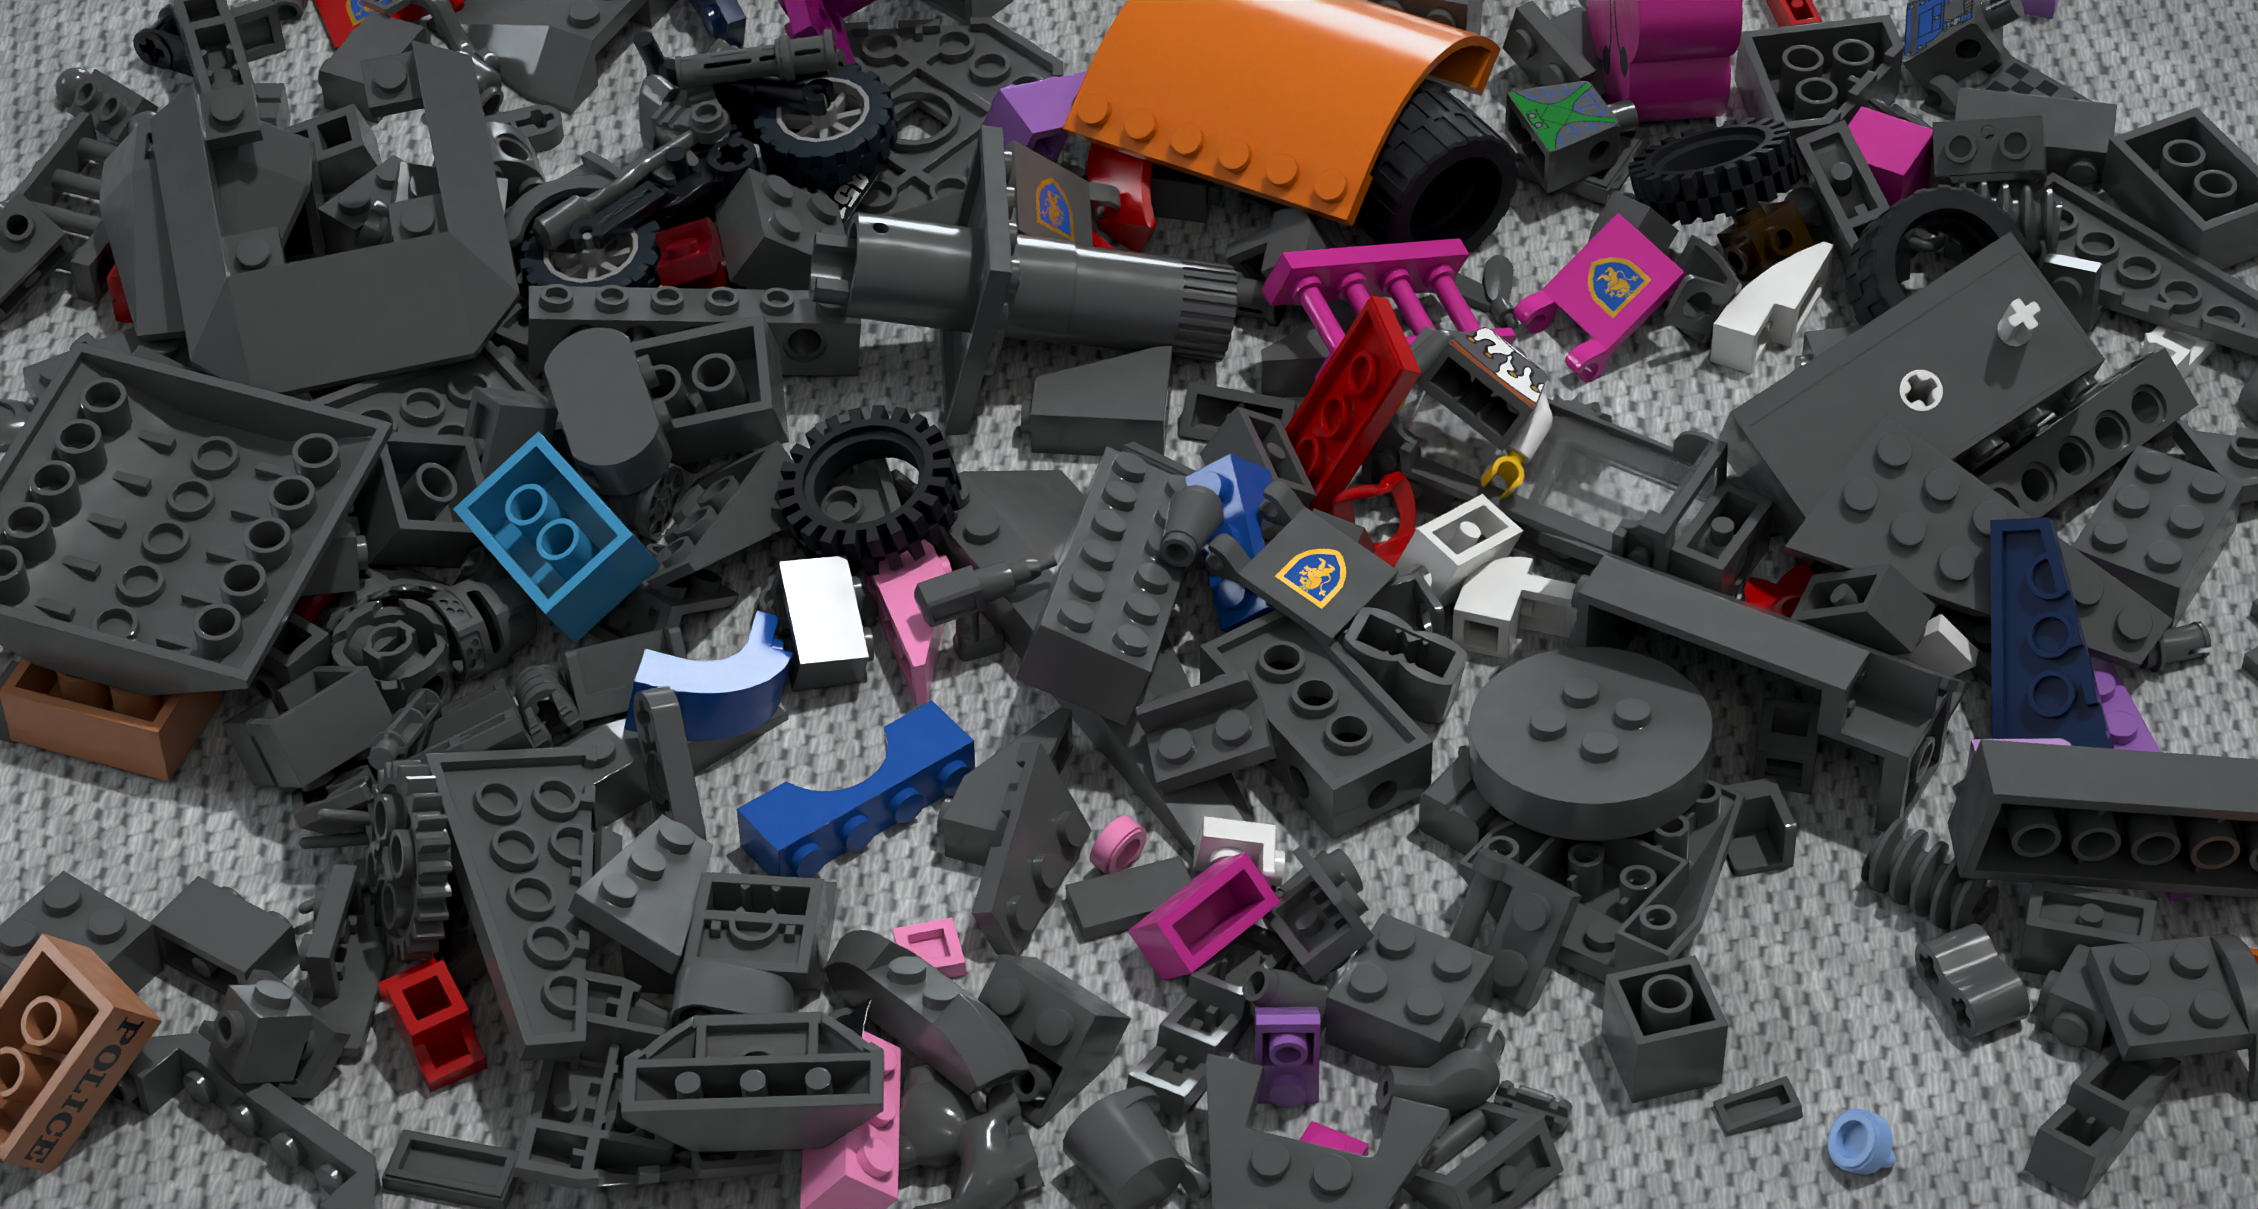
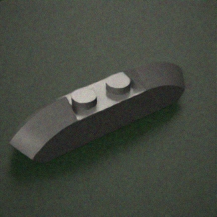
M854 930L840 938L824 967L833 991L856 1009L871 998L866 1016L964 1093L969 1095L1019 1078L1031 1069L1017 1041L999 1017L916 953L880 934L868 930Z

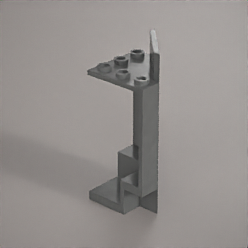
M1539 532V545L1597 565L1590 576L1583 574L1579 578L1573 591L1571 606L1577 609V619L1570 633L1568 648L1608 647L1626 650L1640 627L1645 625L1822 690L1817 733L1884 757L1874 829L1884 832L1896 819H1908L1943 759L1948 721L1971 683L1591 545Z

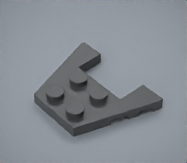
M1208 1053L1205 1064L1212 1209H1389L1404 1185L1410 1184L1421 1168V1161L1437 1138L1440 1140L1447 1130L1450 1122L1449 1109L1393 1097L1377 1155L1372 1158L1250 1129L1265 1078L1263 1066Z

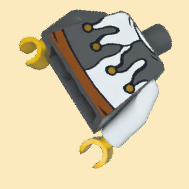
M1482 327L1470 333L1452 330L1433 332L1412 352L1421 371V375L1416 381L1419 382L1417 385L1501 451L1506 450L1508 455L1498 458L1481 478V486L1485 487L1494 475L1501 476L1506 482L1507 489L1500 499H1506L1523 482L1524 469L1521 464H1528L1552 426L1553 416L1546 395L1542 393L1548 376L1544 370L1527 358L1521 348L1512 346L1489 328ZM1408 395L1406 396V398L1404 399V401L1402 402V404L1396 412L1400 411L1403 408Z

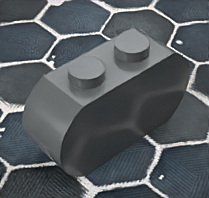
M610 328L585 329L565 338L548 356L544 371L572 455L578 464L585 482L592 490L610 496H624L644 490L656 482L670 464L673 454L665 433L675 429L664 398L653 400L650 389L660 385L648 354L637 357L629 337L620 331Z

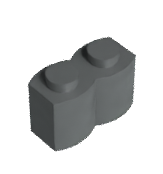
M1361 607L1342 644V647L1410 718L1425 723L1442 724L1458 693L1468 657L1467 652L1449 638L1433 632L1414 631L1400 617L1385 610L1371 607Z

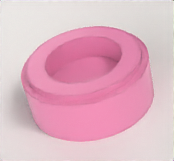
M1128 815L1116 818L1102 831L1095 841L1090 853V862L1104 874L1122 871L1136 860L1143 850L1147 837L1146 829Z

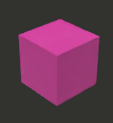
M1861 106L1848 127L1889 206H1893L1902 198L1905 199L1914 191L1922 188L1927 189L1933 151V130Z

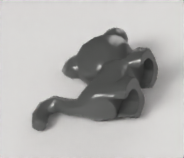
M923 1064L908 1069L904 1091L900 1095L899 1170H908L916 1165L937 1169L960 1161L954 1198L943 1202L915 1206L913 1209H1003L1010 1205L1017 1197L1035 1188L1044 1187L1038 1167L1037 1155L1030 1135L1026 1133L1020 1114L1019 1102L1011 1082L993 1086L986 1096L987 1112H979L975 1108L970 1095H967L952 1082L946 1080L943 1075L930 1065Z

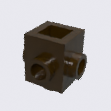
M1793 200L1764 205L1759 203V207L1750 211L1743 208L1737 212L1738 215L1732 216L1734 224L1717 234L1724 250L1725 260L1737 278L1742 282L1754 280L1775 264L1815 245Z

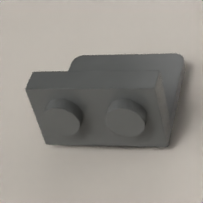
M1533 1L1517 7L1502 48L1537 87L1586 81L1593 85L1602 99H1606L1602 60L1596 55L1588 24L1587 10L1582 7H1575L1549 19Z

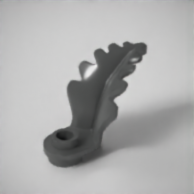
M479 546L470 551L461 565V573L453 585L471 577H474L476 581L511 578V575L486 546ZM394 565V571L373 566L368 567V570H365L370 578H359L360 591L335 593L334 600L339 604L328 610L330 619L326 625V632L333 635L334 628L349 612L366 603L382 600L384 606L398 604L397 599H412L424 604L426 599L433 597L432 594L452 585L443 583L406 566Z

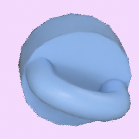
M1857 1108L1847 1110L1835 1119L1829 1131L1827 1144L1829 1155L1836 1166L1854 1174L1869 1175L1877 1172L1880 1168L1889 1169L1895 1165L1896 1157L1892 1150V1131L1886 1119L1877 1113Z

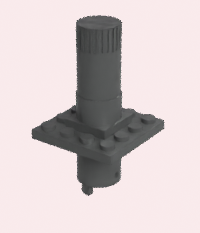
M981 125L955 225L855 212L851 218L847 236L815 233L809 273V299L811 302L840 305V313L843 317L940 329L945 434L947 435L968 434L972 416H981L985 401V384L982 383L984 375L992 376L995 363L998 362L1004 338L1058 345L1063 342L1132 352L1161 345L1172 346V357L1217 363L1221 362L1222 358L1225 357L1226 351L1229 348V342L1231 341L1237 305L1236 271L1232 265L1077 245L1073 241L1017 234L1016 210L1014 208L1015 188L1007 186L1011 176L1013 155L1012 151L1004 150L1002 127Z

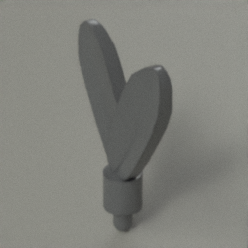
M1495 255L1486 262L1484 285L1465 275L1457 274L1454 283L1468 305L1490 312L1501 326L1508 325L1512 329L1517 328L1518 320L1513 314L1514 307L1509 302L1514 271L1513 264L1508 258L1502 255Z

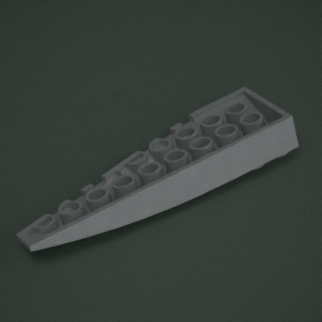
M1062 470L963 471L958 473L962 490H958L962 499L960 509H952L956 520L951 529L939 526L944 538L936 547L934 546L938 556L944 554L947 556L952 571L970 565L976 570L1002 561H1006L1009 565L1023 559L1036 558L1037 561L1052 556H1055L1058 566L1084 497ZM1057 566L1041 571V575L1031 582L1016 586V592L988 602L989 610L981 612L989 622H995L999 625L1005 641L1021 660H1023ZM1164 632L1152 672L1135 706L1151 701L1163 693L1178 692L1191 688L1166 632ZM1052 695L1063 708L1072 710V719L1192 858L1204 816L1254 822L1232 773L1163 795L1156 784L1146 734L1136 718L1135 707L1126 726H1123Z

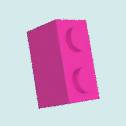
M1247 852L1213 863L1129 929L1128 933L1158 976L1165 981L1193 973L1281 902Z

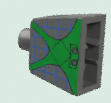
M1586 81L1508 92L1506 96L1505 135L1546 193L1553 192L1614 166L1618 161L1620 134L1638 128L1637 110L1630 99L1606 104L1593 85Z

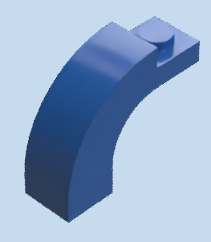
M757 610L745 647L737 654L721 660H688L645 649L634 680L624 729L637 732L633 710L635 694L638 691L662 686L671 687L678 699L687 741H710L735 737L764 724L774 715L782 701L793 655L792 652L783 650L785 641L775 639L780 616Z

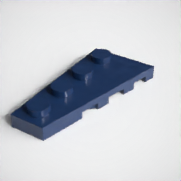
M2049 517L1990 520L1992 739L2062 738L2070 742L2071 746L2114 749L2054 521Z

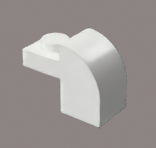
M1506 557L1489 561L1472 572L1466 578L1454 607L1452 641L1467 651L1508 659L1519 628L1569 638L1577 619V609L1571 606V599L1576 584L1532 575L1533 558Z

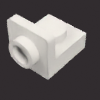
M1204 816L1194 848L1193 871L1203 872L1218 860L1247 852L1269 886L1280 887L1285 868V851L1275 850L1276 825Z

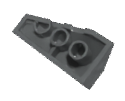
M779 441L696 479L673 511L672 517L678 526L675 524L665 532L664 539L668 545L656 556V560L661 566L647 580L653 591L775 533L778 537H784L791 533L778 501L780 496L777 492L778 481L783 480L780 472L783 462L794 463V461Z
M779 706L768 721L747 733L719 740L687 741L694 775L789 720L788 714ZM626 718L581 730L554 745L555 747L597 746V761L593 769V785L596 786L595 804L592 809L591 826L596 831L602 826H608L651 800L638 732L624 729Z

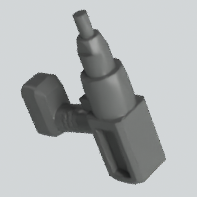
M1055 556L1037 561L1036 558L1023 559L1009 565L1006 561H1002L976 570L970 565L917 583L914 599L924 621L930 627L956 620V633L953 636V645L961 661L967 662L1001 653L1006 648L1004 635L999 625L989 621L979 624V613L989 610L988 602L1016 592V586L1033 581L1041 575V571L1057 566Z

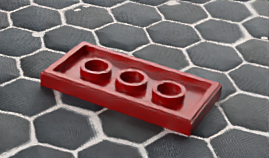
M1371 295L1285 428L1316 493V497L1307 507L1311 511L1315 508L1328 514L1331 512L1334 498L1339 493L1345 491L1421 375L1419 366L1393 308L1386 298Z

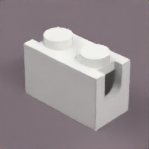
M1481 494L1418 527L1394 567L1398 570L1396 578L1420 572L1444 607L1458 599L1466 578L1472 572L1489 561L1508 557L1523 530ZM1481 534L1487 538L1476 544Z

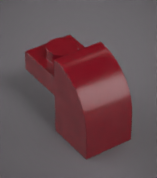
M709 217L654 234L661 252L656 270L662 286L697 289L729 287L737 289V285L729 280L720 235Z

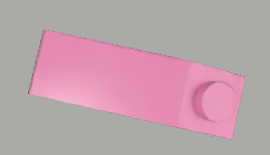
M925 539L921 543L926 555L917 561L906 551L899 555L904 566L900 569L892 571L887 559L879 561L880 574L867 576L864 569L865 587L871 592L877 603L878 620L916 705L928 702L944 624L930 627L924 621L915 602L914 591L917 583L952 572L947 556L945 554L938 556L934 546Z

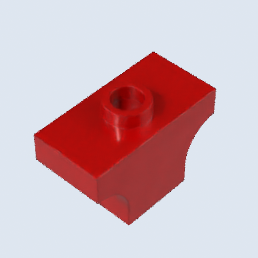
M432 958L377 983L379 994L430 1092L488 1068L486 1056L472 1026L469 1009L443 960L437 962L435 958Z

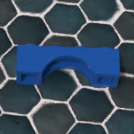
M931 700L884 726L886 758L880 768L863 782L841 790L816 791L805 789L786 781L737 808L740 847L768 876L811 878L826 863L849 850L858 851L864 848L874 836L897 823L910 822L918 816L923 808L944 796H954L963 777L975 769L974 740Z

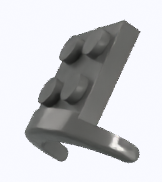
M2217 934L2090 947L2085 964L2123 1062L2248 1049L2249 1076L2247 1093L2252 1101L2258 1100V962L2244 941L2232 934Z

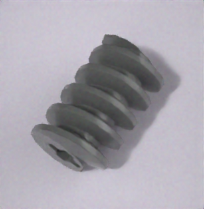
M1959 178L1955 188H1961L1962 186L1967 188L1965 179ZM1981 180L1975 192L1984 197L1986 195L1990 197L1987 181ZM2002 183L1996 196L1990 198L1996 201V205L2004 212L2007 211L2015 222L2013 223L2019 233L2022 232L2025 239L2026 253L2033 255L2040 241L2043 240L2045 241L2047 254H2057L2063 200L2060 204H2056L2052 188L2046 187L2039 202H2035L2030 185H2024L2017 200L2012 199L2009 184Z
M1904 818L1896 819L1872 845L1861 869L1862 880L1864 882L1869 880L1871 888L1876 892L1887 893L1889 891L1892 901L1897 904L1906 905L1910 903L1912 912L1917 916L1926 917L1930 915L1933 925L1938 928L1946 929L1951 926L1952 932L1974 923L1982 926L1997 903L1999 895L1998 886L1994 885L1989 888L1986 886L1988 881L1986 879L1960 878L1955 857L1949 864L1945 862L1949 851L1948 843L1939 841L1927 852L1925 848L1929 839L1928 832L1919 829L1909 840H1906L1905 836L1909 826L1908 820Z

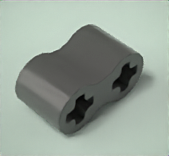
M1974 923L1916 945L1915 962L1920 977L1931 992L1944 1003L1951 1019L1965 1038L1971 1039L2028 1017L2030 1002L2023 981L2013 968L2007 966L2000 959L1990 937L1980 925Z

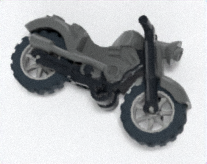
M644 31L638 33L634 37L633 43L646 66L647 77L643 80L639 91L640 135L644 149L634 162L621 169L607 159L588 151L581 155L582 165L556 180L532 188L505 210V222L520 295L529 294V286H547L551 284L579 287L618 285L621 287L658 288L662 285L656 270L661 252L654 234L709 217L712 222H716V210L746 170L751 168L761 173L754 144L759 145L762 160L766 166L771 165L772 173L781 178L787 176L790 179V183L803 186L805 182H813L814 187H828V182L839 181V184H845L854 181L853 176L861 173L865 176L875 170L874 164L878 161L884 162L891 154L890 146L896 145L898 137L896 130L898 128L888 85L885 82L881 84L879 76L871 70L865 73L862 72L861 66L847 64L843 49H836L839 75L830 76L828 72L797 75L795 81L786 82L785 80H780L778 75L680 90L676 76L675 59L664 57L651 32ZM718 38L708 53L739 48L734 45L730 46L726 41ZM561 268H570L566 272L560 273Z

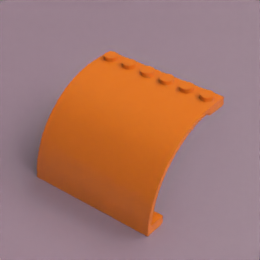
M1128 0L1110 26L1095 53L1063 130L1069 136L1353 227L1373 177L1370 173L1380 150L1403 108L1423 80H1431L1482 96L1501 49L1493 40L1485 36L1366 0Z

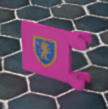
M1617 213L1542 290L1522 299L1515 306L1513 314L1534 334L1548 328L1558 307H1560L1593 338L1573 348L1565 359L1566 365L1583 382H1590L1601 375L1611 354L1679 287L1687 274L1621 214Z

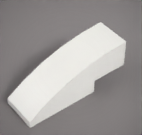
M1821 242L1799 251L1770 267L1748 283L1728 303L1714 322L1710 361L1751 374L1770 341L1791 347L1830 282L1834 244Z

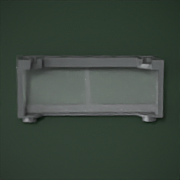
M1425 326L1410 346L1411 351L1413 352L1433 332L1438 330ZM1416 382L1403 408L1395 413L1362 463V485L1373 484L1376 486L1385 475L1397 471L1401 472L1410 483L1416 508L1437 517L1483 494L1523 530L1514 548L1580 575L1586 574L1590 576L1597 565L1539 545V532L1582 542L1668 573L1671 548L1722 480L1726 481L1728 443L1705 432L1684 431L1678 435L1672 447L1547 398L1553 416L1552 426L1528 464H1521L1524 469L1523 482L1506 499L1501 500L1500 497L1507 489L1505 480L1499 475H1494L1485 487H1482L1481 478L1498 458L1508 455L1506 450L1501 451L1419 387L1417 385L1419 382ZM1391 492L1384 494L1385 496L1394 499Z

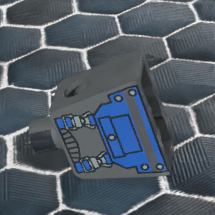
M1912 0L1908 2L1903 52L1904 66L1928 95L1931 92H1936L1929 89L1928 85L1929 81L1939 74H1945L1958 83L2001 55L2003 26L2024 16V7L2021 0Z

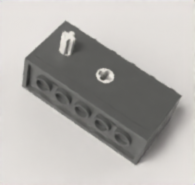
M2010 231L1732 410L1718 439L1728 443L1727 461L1746 488L1774 500L1772 524L1787 544L1886 413L1974 476L1994 460L1992 454L2008 442L2011 448L2014 449L2033 437L2040 430L2038 424L2054 412L2056 417L2060 419L2079 407L2086 400L2084 394L2098 383L2094 376L2105 361V358ZM1805 556L1802 559L1797 558L1800 563H1805L1809 569H1813L1822 563ZM1823 563L1827 569L1833 567L1831 565Z

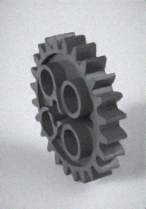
M421 760L385 762L384 770L377 771L378 784H372L374 803H368L371 825H366L365 828L370 839V846L365 850L366 880L371 891L369 903L370 906H376L374 925L375 927H381L380 943L387 944V955L394 956L396 962L432 959V953L439 951L438 939H444L445 937L442 920H449L445 901L446 897L452 896V891L447 883V874L452 872L451 839H449L448 832L445 829L448 820L447 814H441L440 812L443 796L442 792L435 793L436 777L435 775L429 776L428 764H422Z

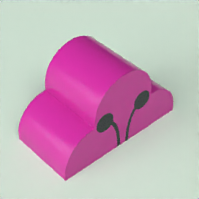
M1586 0L1587 18L1597 57L1602 60L1607 104L1630 99L1637 110L1638 123L1721 117L1725 113L1731 86L1730 56L1736 53L1742 32V0Z

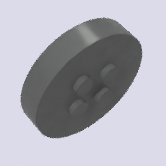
M1570 647L1550 650L1524 658L1503 669L1490 679L1477 695L1469 718L1470 771L1473 781L1484 799L1500 814L1525 828L1553 837L1582 841H1603L1632 837L1670 823L1684 814L1702 795L1711 772L1712 716L1710 708L1698 688L1680 672L1654 658L1627 650L1608 647Z

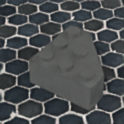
M1890 15L1741 32L1740 43L1737 49L1735 83L1749 118H1756L1757 122L1764 118H1771L1773 122L1780 120L1789 126L1800 175H1807L1795 145V138L1845 120L1847 125H1849L1861 106L1875 111L1873 106L1867 102L1870 97H1876L1889 105L1898 95L1904 45Z

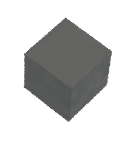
M1696 955L1606 975L1601 1034L1632 1103L1722 1083L1728 1024Z

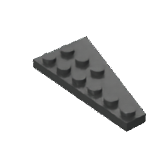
M2054 172L2049 174L2047 179H2041L2030 186L2035 202H2039L2046 187L2052 188L2056 204H2060L2063 200L2057 254L2102 263L2098 303L2103 304V308L2258 356L2257 290ZM2019 194L2014 196L2012 199L2017 200ZM1951 237L1949 242L1948 239L1944 241V258L1962 263L1971 257L1966 249L1962 248L1960 243ZM2043 240L2040 241L2034 254L2029 255L2041 273L2043 261L2048 255L2045 241Z

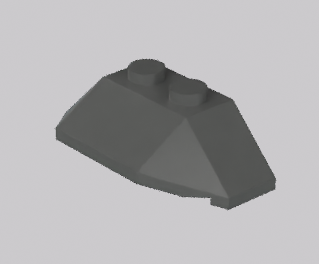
M824 1012L695 1015L660 1035L642 1051L637 1049L624 1057L622 1119L693 1152L825 1148L884 1111V1049L873 1042H866L853 1030Z

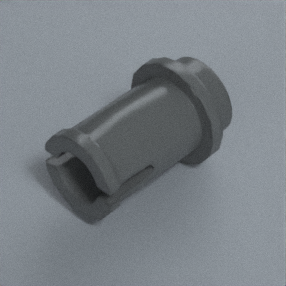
M2201 621L2166 629L2139 668H2149L2152 673L2161 672L2166 664L2195 658H2207L2210 655V651L2207 648L2211 647L2208 629Z

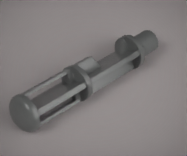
M421 688L412 692L407 699L406 706L399 709L392 716L386 731L379 733L373 739L369 755V762L373 768L384 770L385 762L404 760L413 742L420 740L426 732L427 725L438 718L442 710V702L434 691Z

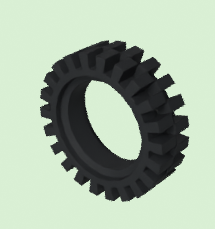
M1746 118L1740 124H1737L1736 119L1727 120L1720 127H1715L1714 123L1704 125L1703 131L1695 133L1692 129L1680 132L1681 138L1668 137L1661 140L1662 146L1651 145L1644 149L1645 153L1637 154L1633 158L1634 162H1630L1628 165V172L1636 201L1651 207L1671 225L1679 220L1681 225H1689L1697 218H1702L1703 223L1714 221L1715 215L1725 213L1727 218L1738 215L1737 209L1740 208L1750 211L1759 207L1758 201L1771 202L1778 198L1777 193L1788 192L1791 189V185L1797 184L1799 181L1798 176H1800L1790 128L1780 120L1773 122L1771 118H1764L1758 122L1756 118Z
M884 405L872 406L871 419L864 418L860 407L848 410L851 423L841 426L837 415L826 419L825 422L829 429V433L826 435L821 434L813 427L805 434L810 448L798 443L793 446L790 454L794 463L783 462L780 470L783 480L778 481L777 492L780 496L778 501L794 541L799 549L802 548L805 557L812 559L847 555L851 576L856 575L858 565L861 562L867 576L880 574L879 561L887 559L891 570L894 571L904 567L899 556L900 554L908 551L915 561L926 555L921 541L925 539L936 547L944 538L939 526L952 528L956 520L952 509H960L962 501L958 491L962 490L961 480L946 439H943L941 431L935 424L929 426L927 418L919 413H916L911 419L906 408L897 406L889 419ZM877 458H896L908 462L919 471L918 484L912 496L894 512L879 519L857 524L843 523L830 518L821 510L822 497L831 481L849 467L863 461Z

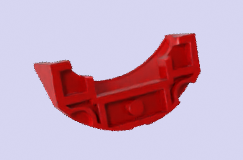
M1090 143L1085 162L1084 178H1087L1088 182L1109 184L1117 187L1121 197V209L1118 211L1112 207L1104 206L1105 218L1097 221V229L1131 251L1141 253L1157 227L1150 191L1153 163Z

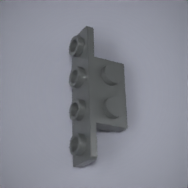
M363 859L356 860L353 865L333 864L326 888H318L315 895L313 908L315 925L312 934H304L299 951L300 969L308 971L313 994L311 1004L351 1034L340 1056L359 1057L363 1054L380 996L377 983L384 980L391 956L387 955V944L380 943L381 927H375L374 925L376 906H370L371 891L362 892L360 878L366 876V860Z

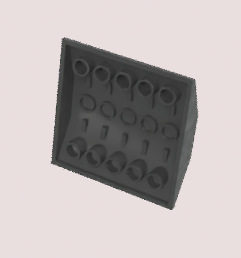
M76 341L0 461V645L39 667L145 696L248 689L393 433V424Z

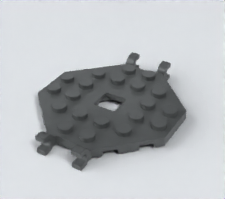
M970 17V25L940 27V19L899 20L898 28L869 30L868 22L847 23L844 21L855 65L861 66L862 72L867 73L871 70L876 73L880 78V83L885 82L888 85L893 100L896 120L899 121L919 107L947 125L934 136L925 139L907 140L897 137L896 145L890 146L891 154L884 162L878 161L874 164L875 171L879 175L844 224L845 234L848 232L851 218L855 212L885 215L964 189L981 125L998 90L1008 85H1021L1045 80L1052 76H1064L1063 61L993 17ZM1063 146L1057 161L1054 163L1087 181V178H1084L1085 169L1077 165H1071L1064 160ZM771 165L766 166V175L768 176L775 175L772 173ZM787 176L783 177L792 186L812 194L821 193L828 197L839 182H828V187H814L813 182H805L802 186L790 183V179Z

